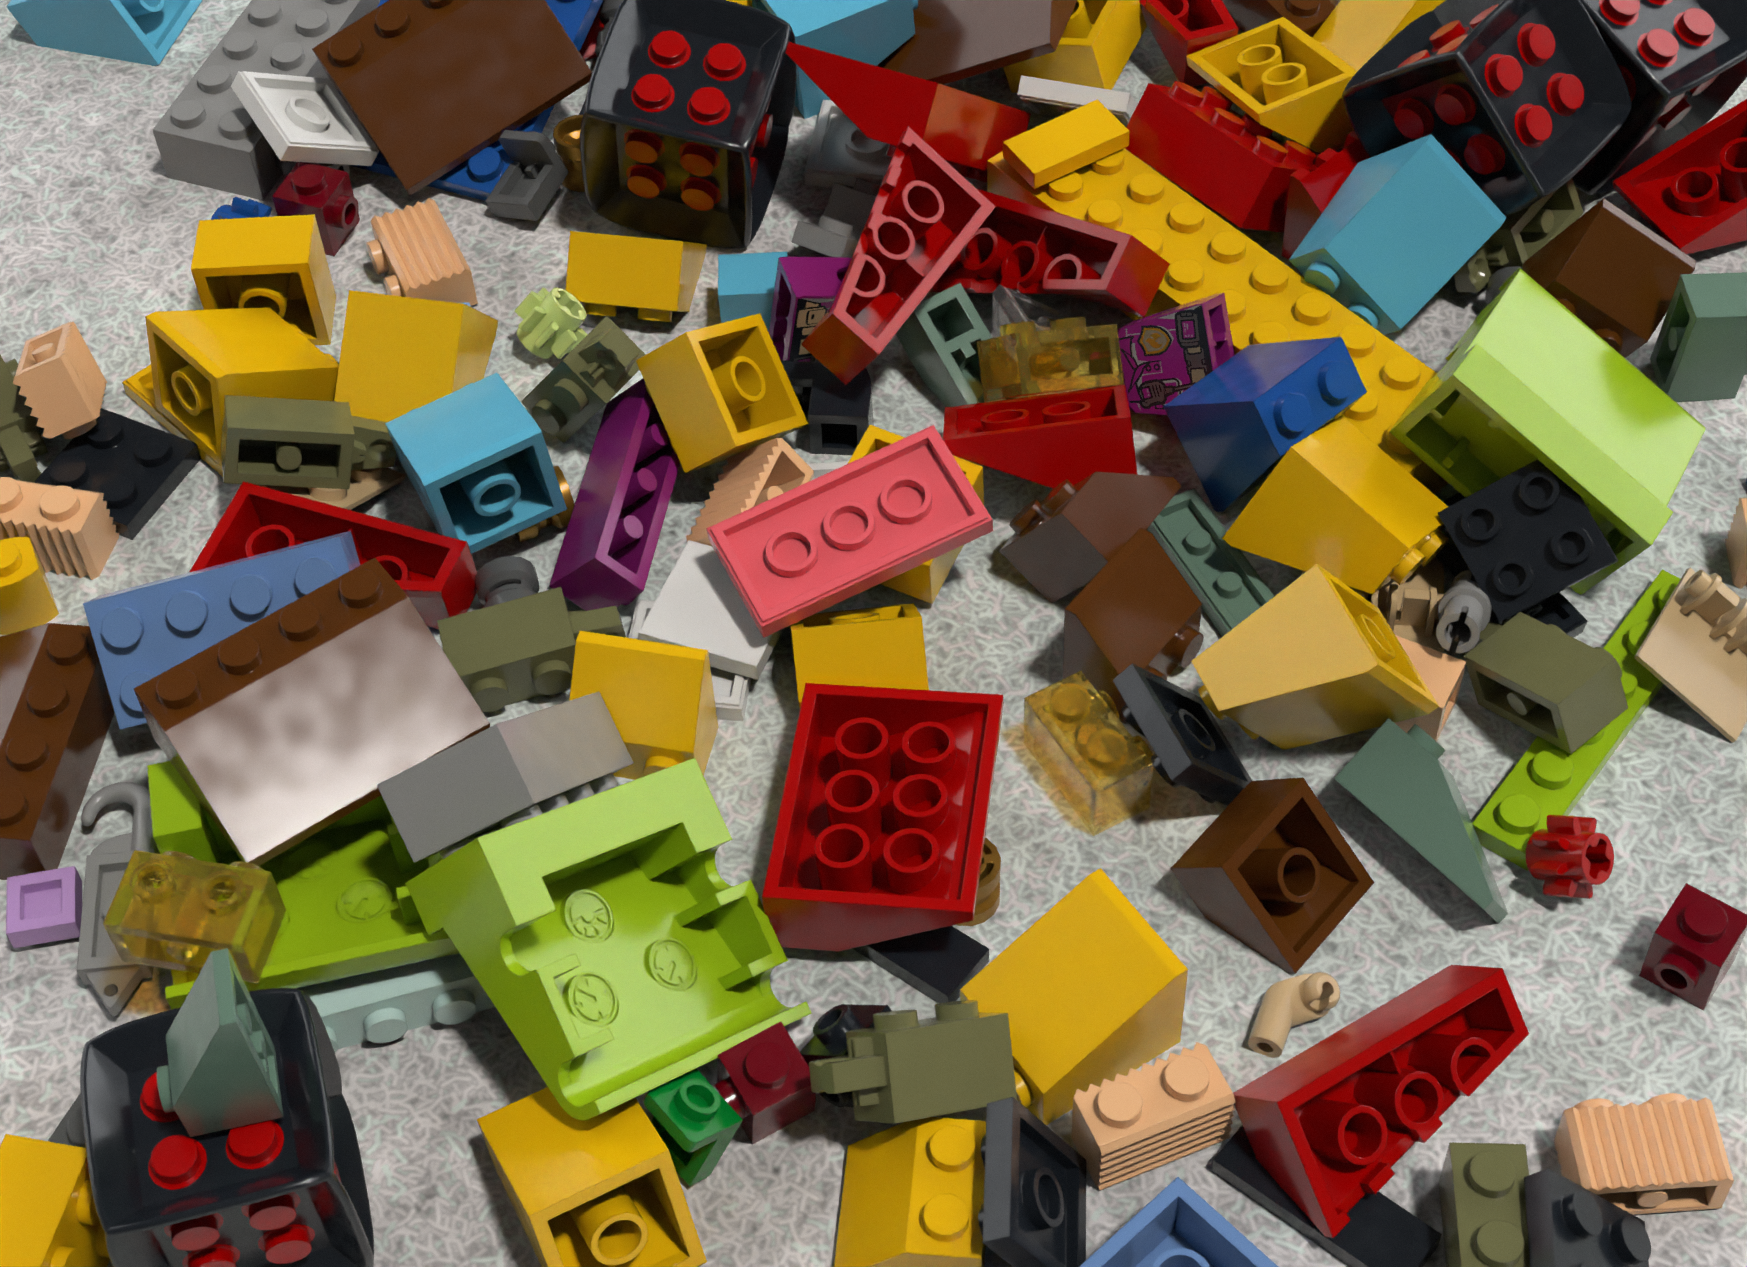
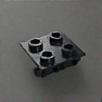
M1538 459L1438 512V516L1478 586L1489 597L1492 610L1500 623L1514 617L1519 612L1530 617L1534 616L1543 608L1540 602L1618 561L1581 496Z

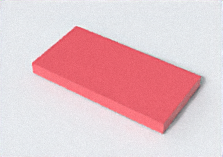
M932 425L710 526L706 530L713 549L764 638L992 532L993 519L937 429Z

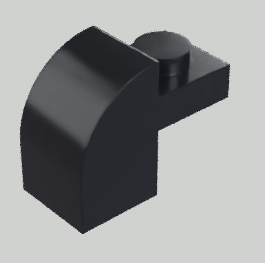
M817 359L815 362L781 361L805 417L808 418L811 454L853 455L869 424L874 426L872 384L867 369L864 368L845 385Z

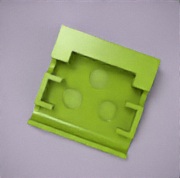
M1519 268L1499 287L1500 294L1480 312L1445 358L1448 362L1425 384L1390 430V433L1465 498L1536 459L1543 463L1581 496L1618 559L1616 563L1570 586L1572 590L1582 595L1653 544L1673 514V511L1667 505L1706 428Z
M695 758L478 837L406 882V886L428 935L442 930L446 931L560 1106L567 1114L577 1120L583 1121L593 1118L718 1058V1054L780 1021L786 1026L812 1013L807 1001L795 1007H786L773 994L770 985L771 972L776 966L788 960L768 916L764 913V907L751 879L731 886L721 878L715 864L716 851L721 845L732 840V837Z
M166 761L147 765L153 838L160 852L164 872L156 873L162 950L169 963L173 979V985L165 987L166 1000L171 1010L180 1008L183 1005L210 953L228 948L248 991L271 988H300L459 953L445 930L428 935L406 886V882L441 861L442 858L437 853L418 862H413L382 795L249 871L172 763Z

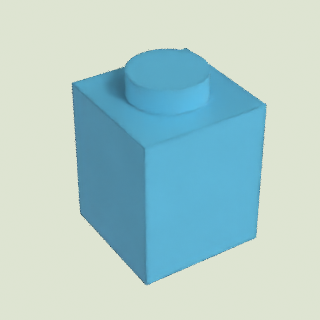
M787 252L718 255V300L721 323L760 313L769 332L778 258L788 257Z

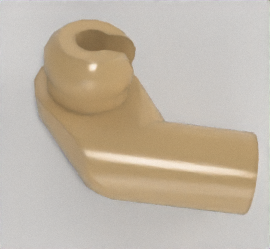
M1316 972L1314 974L1298 975L1271 985L1264 995L1248 1040L1249 1047L1254 1052L1271 1058L1282 1055L1291 1027L1321 1018L1337 1005L1340 999V988L1337 981L1325 972Z

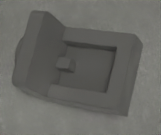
M504 130L499 138V142L514 162L508 166L485 202L495 217L538 221L569 171L555 151L552 141L544 134L535 131Z

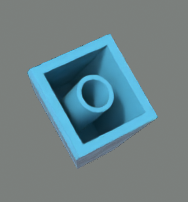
M11 0L6 7L37 46L156 66L163 60L202 0Z
M751 0L753 8L773 14L789 23L794 32L796 44L875 66L916 34L913 10L918 8V0ZM797 65L795 106L804 119L820 113L823 100L831 99Z
M1430 134L1358 162L1289 261L1304 276L1306 282L1317 286L1385 335L1401 330L1502 226L1507 217L1434 136Z
M498 373L468 384L453 393L420 408L413 409L385 423L398 458L438 533L466 541L471 554L567 510L541 429Z

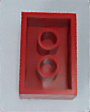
M1174 81L1172 87L1148 83L1126 126L1130 134L1129 146L1125 149L1238 227L1284 233L1290 175L1301 167L1310 172L1318 168L1313 163L1316 154L1290 140H1286L1285 144L1272 136L1273 130L1259 124L1247 113L1241 116L1232 110L1233 102L1214 88L1204 86L1202 91L1199 92L1195 88L1179 81Z

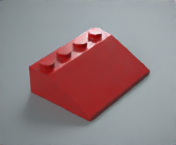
M788 41L785 53L868 138L889 144L886 156L893 157L902 132L909 126L962 176L987 182V160L1003 151V141L1027 130L1031 113L936 82Z
M805 683L762 894L764 913L768 916L781 947L843 951L974 920L1004 706L1003 695Z

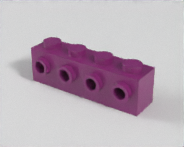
M641 379L606 404L549 585L553 589L561 587L564 597L585 611L629 605L644 591L680 466L678 456L672 449L670 438L653 399L647 392L644 379Z

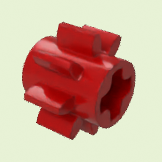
M1548 815L1547 829L1535 831L1527 843L1525 857L1530 874L1535 879L1545 880L1543 894L1546 896L1592 898V885L1604 883L1612 872L1614 850L1611 841L1605 834L1595 832L1597 825L1595 818Z

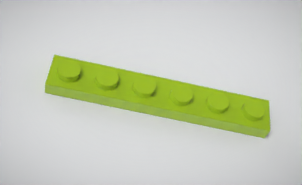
M1661 570L1603 648L1616 659L1621 668V682L1628 708L1572 754L1537 736L1472 824L1481 846L1528 871L1525 855L1527 843L1531 835L1539 829H1547L1548 815L1568 816L1663 686V683L1634 657L1679 583L1680 578Z

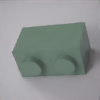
M1747 272L1680 275L1650 357L1659 388L1675 402L1735 399L1743 377L1747 375Z

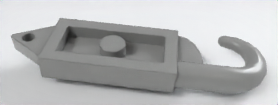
M118 782L103 787L91 796L83 807L81 823L89 826L93 824L97 813L111 803L125 802L134 808L132 833L118 835L102 842L86 858L77 972L84 985L91 984L111 1016H116L142 978L153 977L158 909L156 873H160L161 863L158 858V847L153 838L149 789L134 782Z

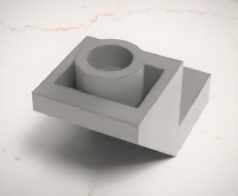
M856 178L854 187L834 182L824 215H821L819 224L798 221L791 242L830 257L852 258L881 185L861 178Z

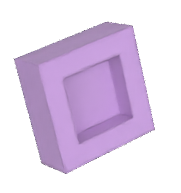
M75 866L7 877L6 935L13 948L80 937L82 879Z

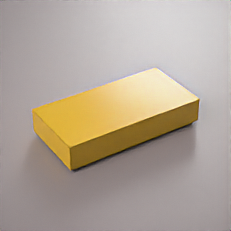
M1097 99L1003 141V158L1036 189L1128 147L1130 131Z

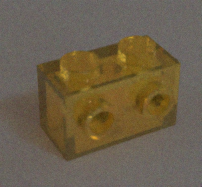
M1074 317L1050 321V330L1036 331L1035 321L1000 325V337L977 342L984 402L1123 385L1124 379L1117 324L1086 327L1085 317Z
M1079 671L1024 698V744L1093 836L1150 808L1152 772L1155 771L1151 762L1153 754L1143 738L1138 735L1132 737L1121 723L1113 700L1104 690L1096 691L1085 675Z
M134 850L103 921V925L121 961L199 974L212 951L228 948L243 981L258 983L286 908L271 871H265L252 863L237 861L226 865L197 860L179 851H166L162 854Z

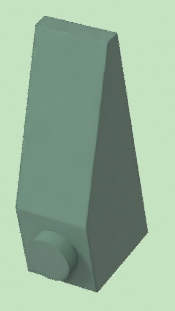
M961 283L920 302L896 333L897 338L922 381L945 407L1027 397Z
M1388 718L1334 779L1496 922H1501L1508 915L1506 906L1454 776L1438 760L1446 750L1416 724L1406 733Z
M228 948L212 951L166 1034L169 1065L157 1067V1085L163 1110L165 1113L176 1112L190 1137L284 1117L275 1046Z

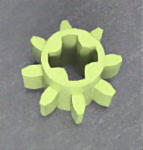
M542 287L538 293L531 291L515 309L517 315L524 319L517 329V336L526 349L540 358L549 359L554 354L558 359H561L566 353L569 354L588 335L579 327L586 318V311L583 305L575 296L562 288L556 287L548 292L546 288Z

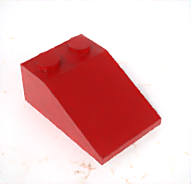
M1747 99L1613 181V188L1666 241L1685 254L1747 240Z
M1125 385L945 407L943 441L954 456L1053 489L1066 479L1074 486L1094 472L1137 474L1131 414Z

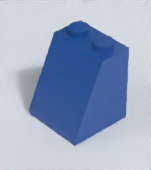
M1342 337L1248 345L1163 407L1213 509L1216 512H1223L1266 480L1291 446L1342 416L1367 391Z

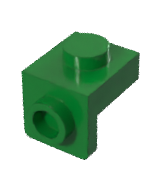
M697 1068L650 1090L643 1101L645 1107L654 1116L651 1123L669 1149L676 1171L689 1186L711 1175L743 1121Z

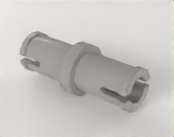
M1470 570L1462 571L1454 577L1450 589L1444 593L1438 606V617L1440 620L1436 629L1438 642L1448 651L1452 641L1458 642L1455 653L1459 654L1468 652L1476 646L1480 638V632L1486 628L1491 617L1492 606L1489 597L1480 589L1476 581L1471 580L1472 573Z

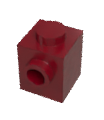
M297 162L272 196L277 216L315 214L324 251L329 256L334 257L360 221L358 201L354 198L349 174L345 171L309 162Z
M1686 883L1654 932L1639 976L1704 1011L1736 958L1747 931V914Z
M781 1021L718 1054L717 1083L712 1086L743 1119L741 1127L752 1145L815 1111L816 1093L812 1092L809 1066Z

